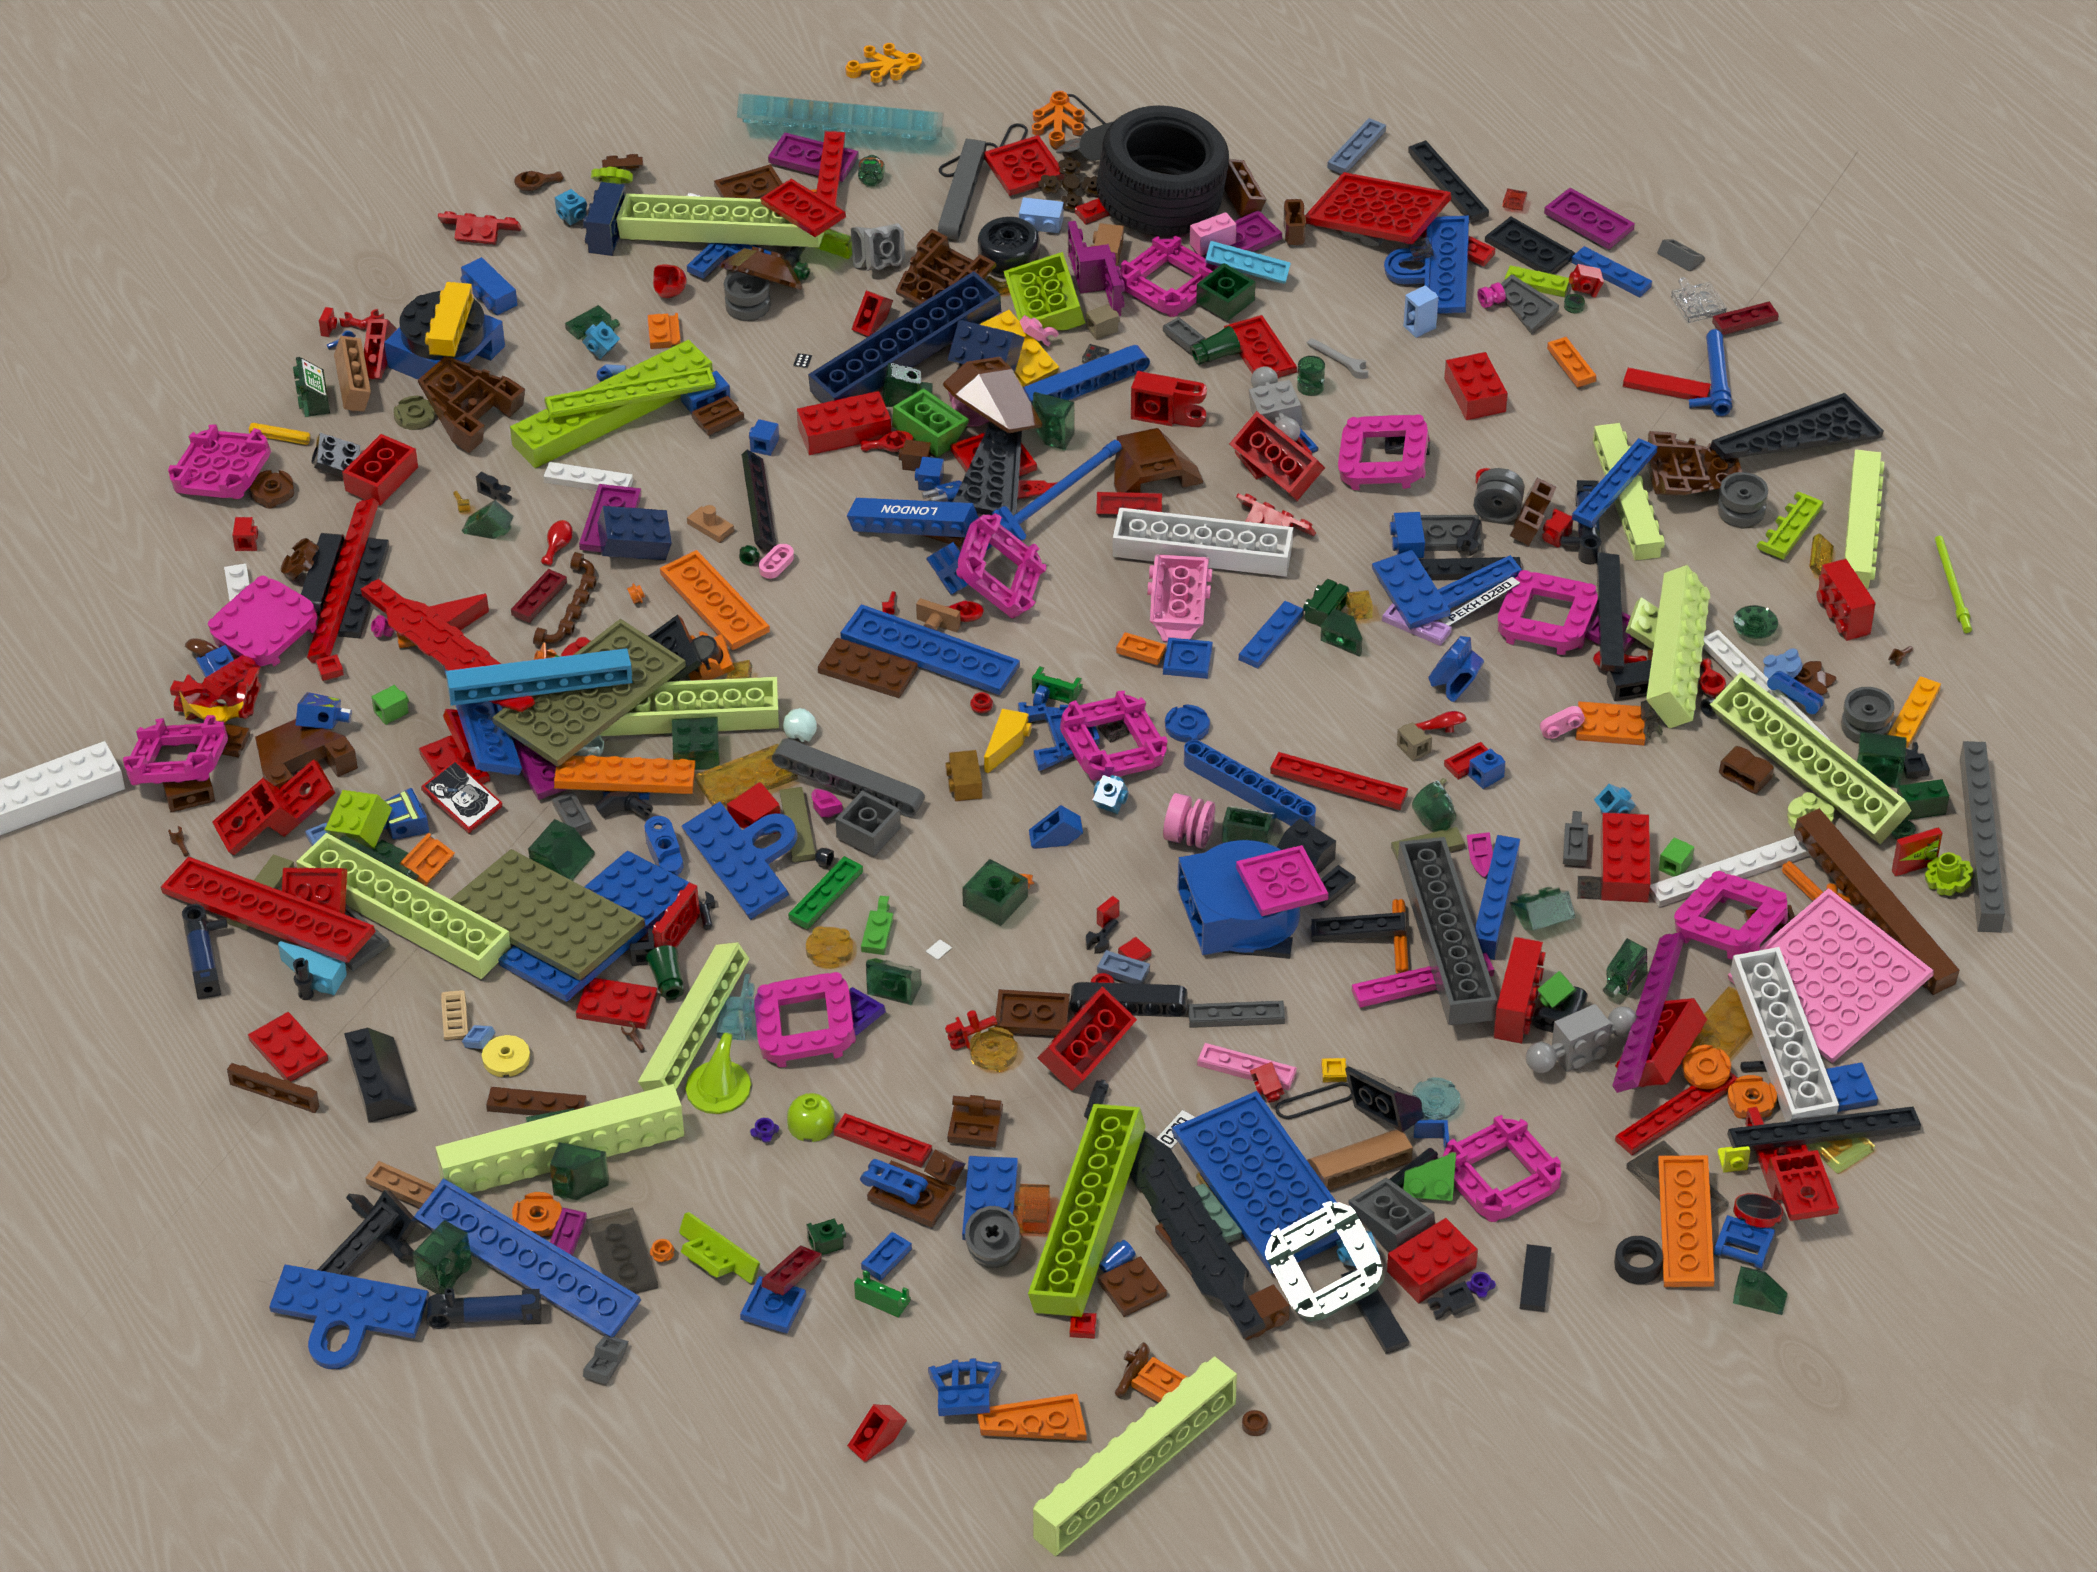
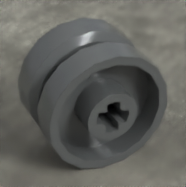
M737 271L731 272L725 278L723 283L725 307L732 317L740 320H754L764 316L769 311L771 306L769 280Z
M1493 468L1483 472L1478 479L1473 506L1476 513L1482 519L1498 524L1508 523L1516 519L1520 514L1525 484L1523 479L1517 473L1504 468Z
M1737 472L1728 475L1722 480L1720 486V498L1717 508L1719 516L1733 526L1750 527L1758 524L1764 519L1766 513V502L1769 492L1767 483L1761 477L1752 473Z
M1859 687L1849 692L1844 701V712L1841 719V727L1844 734L1851 740L1861 744H1875L1886 739L1892 727L1895 709L1891 696L1882 689L1875 687Z
M987 1206L978 1209L972 1214L966 1224L965 1239L968 1251L978 1264L987 1268H999L1008 1265L1016 1258L1021 1246V1235L1017 1219L1010 1211L1000 1206Z

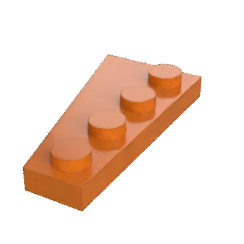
M1077 1393L991 1406L990 1413L976 1414L981 1436L1087 1441Z

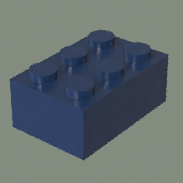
M601 182L598 190L594 191V201L589 204L588 216H585L583 221V228L586 229L585 244L588 245L589 253L613 256L620 238L616 219L626 196L625 185Z
M959 320L948 361L962 366L968 361L1001 357L1015 373L1025 337L1013 332Z
M615 506L602 507L597 522L602 556L652 560L667 559L672 544L667 510Z

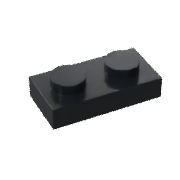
M1337 865L1321 878L1328 892V900L1317 902V904L1323 908L1327 907L1356 883V876L1340 865Z

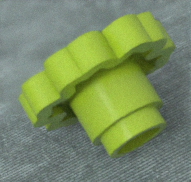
M606 167L591 170V179L600 183L630 184L633 180V174L630 171L616 167Z
M1947 852L1940 855V857H1935L1927 864L1928 871L1925 872V881L1930 889H1937L1939 895L1952 896L1955 891L1963 893L1971 886L1973 868L1969 861H1962L1961 856Z

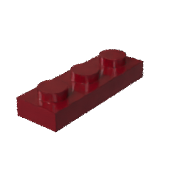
M1769 301L1715 315L1712 318V323L1717 330L1725 335L1778 321L1779 314Z
M548 569L511 608V615L530 623L567 584V576Z
M800 1245L762 1278L761 1287L771 1290L773 1293L784 1295L821 1262L822 1254Z

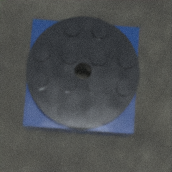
M441 291L419 295L403 309L399 319L400 327L384 342L388 368L418 380L445 357L444 355L429 354V346L425 344L426 333L430 332L431 319L435 318L436 304L440 303ZM474 299L455 356L448 357L469 363L477 355L491 361L505 347L503 322L484 314L481 305Z

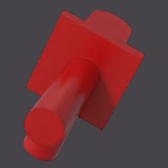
M971 1010L967 1013L970 1025L966 1027L963 1026L959 1017H956V1022L945 1027L950 1047L952 1049H959L966 1046L967 1049H970L968 1036L997 1025L995 1016L993 1015L979 1021L976 1011Z

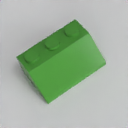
M925 389L918 391L893 406L892 427L898 431L909 432L915 441L931 442V453L936 457L951 449L950 445L957 442L969 423L968 418Z

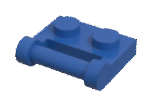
M1727 1215L1713 1254L1720 1257L1721 1255H1726L1755 1264L1754 1267L1762 1269L1775 1230L1750 1226L1745 1223V1220ZM1726 1242H1729L1738 1246L1758 1251V1255L1737 1248H1733L1725 1244Z

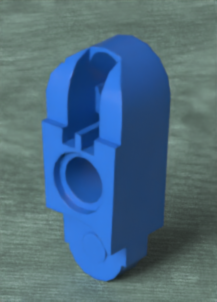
M664 816L651 817L646 821L644 828L646 844L655 865L678 876L682 872L684 865L672 823ZM656 825L662 826L661 829H655L654 827Z

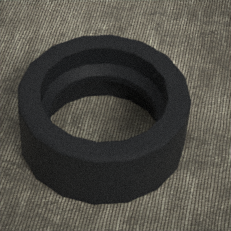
M1630 1236L1618 1244L1615 1251L1614 1265L1616 1272L1621 1278L1633 1284H1646L1659 1276L1662 1269L1663 1253L1657 1242L1645 1236ZM1632 1252H1641L1651 1257L1653 1263L1650 1266L1638 1268L1628 1264L1624 1260V1256Z

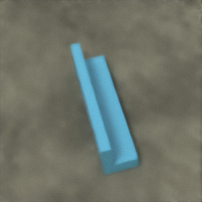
M1210 241L1205 263L1216 266L1225 263L1239 272L1282 284L1286 283L1291 264L1287 261Z

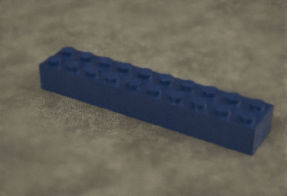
M973 271L809 373L810 392L822 403L876 391L892 381V377L886 378V374L887 376H893L895 379L904 373L905 369H911L951 344L959 320L981 324L1002 312L1000 293Z

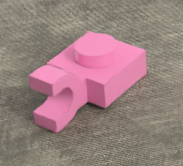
M1024 315L1020 320L1023 331L1038 341L1042 340L1046 346L1051 344L1047 336L1053 335L1057 337L1059 335L1057 330L1052 327L1043 329L1041 322L1036 318L1031 319Z

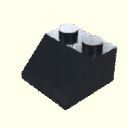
M1301 818L1285 831L1277 848L1285 850L1302 845L1318 874L1335 860L1336 840Z

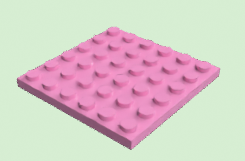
M1829 888L1760 947V950L1780 948L1818 1051L1831 1063H1834L1933 976V970ZM1729 973L1728 980L1735 985L1732 975Z

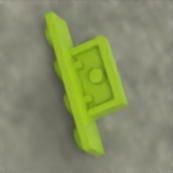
M690 1212L684 1214L679 1233L688 1239L689 1242L683 1244L682 1254L716 1278L733 1271L748 1283L755 1282L760 1267V1262Z

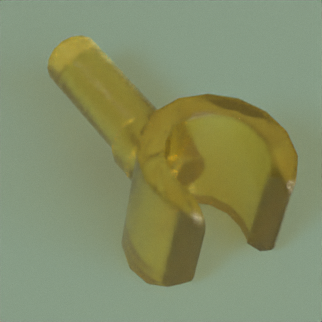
M991 276L987 278L990 283L995 285L1000 295L1010 293L1007 281L999 282Z
M454 491L453 495L458 503V512H470L469 499L462 500L458 491Z

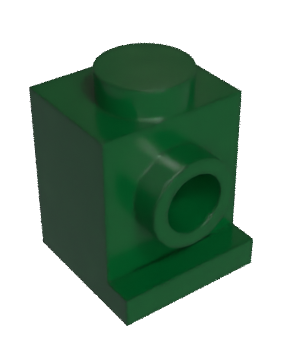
M835 1218L814 1225L812 1223L806 1224L807 1239L812 1250L825 1255L844 1249L843 1238H846V1231L842 1223L837 1224Z

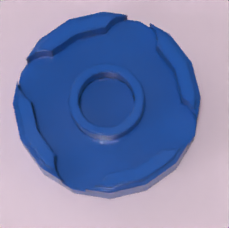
M1187 704L1180 708L1174 707L1165 717L1166 732L1171 738L1186 743L1190 740H1200L1208 734L1210 728V719L1205 710L1194 705Z

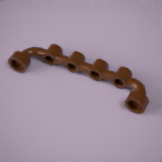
M574 552L570 568L580 571L583 567L586 569V573L582 575L580 585L574 592L571 604L569 603L564 618L560 620L557 632L548 635L547 629L538 627L533 638L534 645L542 646L543 642L549 644L557 643L564 638L565 634H573L575 622H572L573 618L580 619L583 610L580 604H587L590 597V592L587 589H594L597 583V577L594 576V565L589 560L584 559V554Z

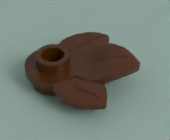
M1810 661L1802 666L1801 671L1794 679L1817 694L1825 695L1827 694V688L1836 681V676L1821 671V661Z

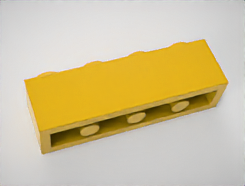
M446 282L444 290H441L440 303L436 304L435 318L431 319L430 332H427L425 337V344L429 346V354L455 356L474 300L472 284Z

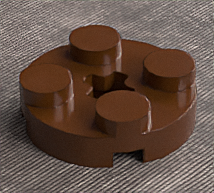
M272 470L260 472L250 486L251 496L257 503L263 504L265 508H275L276 505L284 503L294 496L293 479L287 472L279 470V473H272Z
M303 538L297 542L292 548L295 552L291 557L286 555L282 562L280 570L291 581H294L303 570L305 572L309 571L314 564L312 558L318 551L319 546L308 538Z

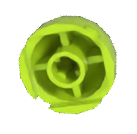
M805 1093L798 1096L790 1104L787 1111L788 1130L798 1140L804 1141L805 1138L812 1139V1142H817L827 1138L834 1130V1108L830 1101L822 1095Z

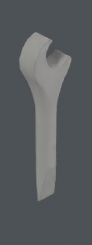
M1313 338L1306 342L1318 351L1345 365L1355 378H1368V370H1362L1366 368L1365 360L1347 357Z

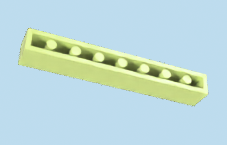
M1620 423L1594 426L1593 443L1606 476L1631 446L1627 445V434L1625 431H1622ZM1637 475L1614 503L1634 560L1660 558L1661 548L1665 546L1664 537L1659 534V524L1657 520H1654L1653 506L1648 503L1647 490H1643L1642 476Z
M1855 450L1844 559L1848 560L1864 586L1869 588L1870 580L1875 579L1876 567H1872V564L1876 565L1877 552L1873 551V549H1877L1878 536H1874V534H1878L1880 521H1876V519L1880 518L1881 506H1877V504H1881L1882 491H1878V489H1882L1883 476H1879V474L1883 475L1884 462L1881 461V452Z
M738 942L718 944L714 947L638 1081L644 1091L674 1084L675 1089H677L749 961V957Z

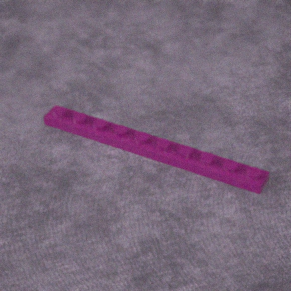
M1681 932L1665 934L1659 939L1636 1010L1637 1018L1631 1026L1612 1086L1616 1093L1636 1088L1639 1085L1685 940Z

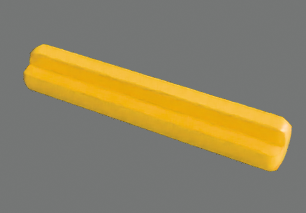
M254 422L249 426V434L256 428L261 430L266 438L304 445H308L311 440L309 432Z

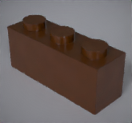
M1229 159L1224 190L1240 218L1258 210L1261 212L1267 199L1244 160Z

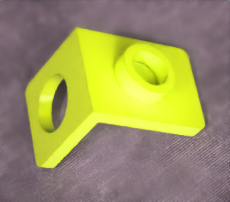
M1725 1147L1718 1149L1717 1153L1723 1173L1748 1169L1750 1147Z

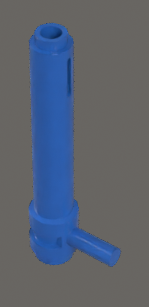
M1712 329L1706 335L1711 380L1710 397L1689 399V408L1711 405V409L1716 415L1725 416L1732 409V399L1727 380L1723 334L1717 329Z

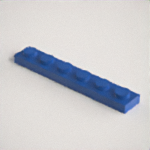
M1638 438L1572 513V520L1591 528L1657 453V446Z

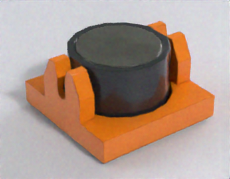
M700 631L699 637L690 636L702 662L701 666L689 673L691 681L712 680L735 670L722 634L711 637L707 633Z

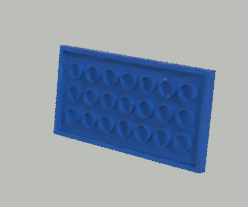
M627 850L584 887L644 918L645 926L581 981L515 945L498 959L499 965L567 1002L630 948L631 943L639 941L648 933L649 928L653 929L655 923L660 922L665 915L667 907L672 906L677 899L678 893L684 890L689 882Z
M1257 1091L1172 1127V1134L1227 1213L1241 1229L1242 1234L1270 1274L1274 1272L1266 1259L1265 1251L1267 1243L1272 1236L1271 1233L1277 1228L1282 1230L1324 1207L1323 1203L1329 1201L1337 1203ZM1336 1231L1293 1254L1298 1263L1336 1246V1241L1341 1240V1237Z

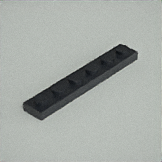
M1426 140L1409 146L1408 153L1442 191L1451 192V201L1465 216L1469 215L1471 223L1489 217V209Z
M747 449L741 455L754 542L760 549L770 552L777 544L763 458Z
M367 539L340 624L338 637L361 638L371 606V602L362 596L361 588L380 578L389 549V540Z
M1505 557L1419 559L1432 581L1459 580ZM1513 557V559L1522 569L1520 557Z

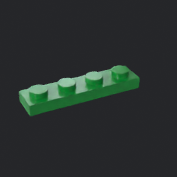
M844 856L788 913L789 920L808 930L863 873V866Z

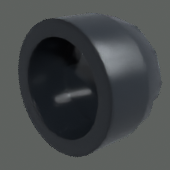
M1709 697L1701 701L1700 707L1705 716L1710 717L1716 714L1710 705L1716 698Z
M828 848L818 849L815 853L816 862L827 868L831 866L834 859V851Z

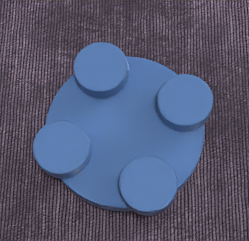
M1794 648L1778 656L1768 655L1763 660L1765 665L1763 672L1768 679L1776 671H1782L1794 678L1802 669L1799 653Z

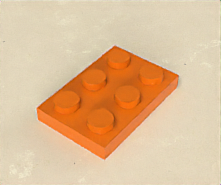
M1578 701V707L1581 708L1585 719L1576 729V740L1644 746L1646 728L1645 706Z

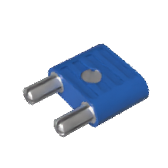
M957 480L934 486V489L922 492L923 499L931 498V501L953 502L962 482Z

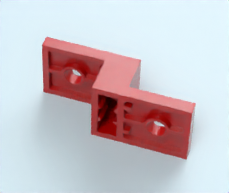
M313 759L280 789L265 778H262L214 819L212 823L227 851L234 856L268 826L285 837L336 792L320 764ZM310 787V791L306 794V789ZM243 820L241 826L238 827V823Z
M1806 1144L1755 1150L1771 1197L1774 1200L1783 1201L1790 1221L1838 1214L1839 1206L1818 1150L1808 1151ZM1813 1195V1197L1806 1198L1804 1196Z

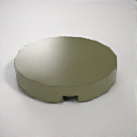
M423 396L406 397L398 402L399 405L397 407L396 405L394 407V419L404 429H423L432 424L436 418V413L430 402L423 399Z

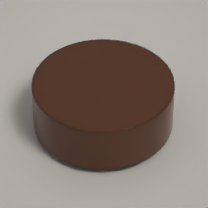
M1251 1410L1244 1414L1242 1429L1246 1434L1260 1436L1266 1432L1268 1418L1263 1412Z

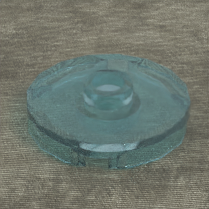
M1428 1078L1423 1083L1422 1081L1417 1083L1413 1089L1412 1095L1420 1098L1423 1115L1427 1119H1447L1459 1109V1090L1457 1091L1455 1085L1446 1079Z

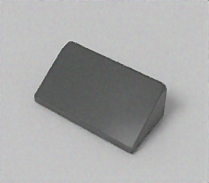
M1674 239L1662 240L1657 252L1658 255L1687 271L1693 270L1705 259L1702 254Z

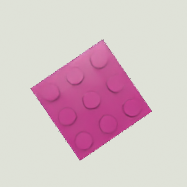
M1302 845L1236 861V869L1261 916L1328 900V892Z

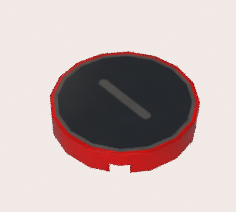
M1747 1193L1735 1199L1733 1208L1735 1216L1738 1219L1741 1217L1746 1219L1745 1223L1750 1226L1770 1228L1775 1223L1779 1224L1782 1220L1783 1208L1781 1204L1768 1196Z

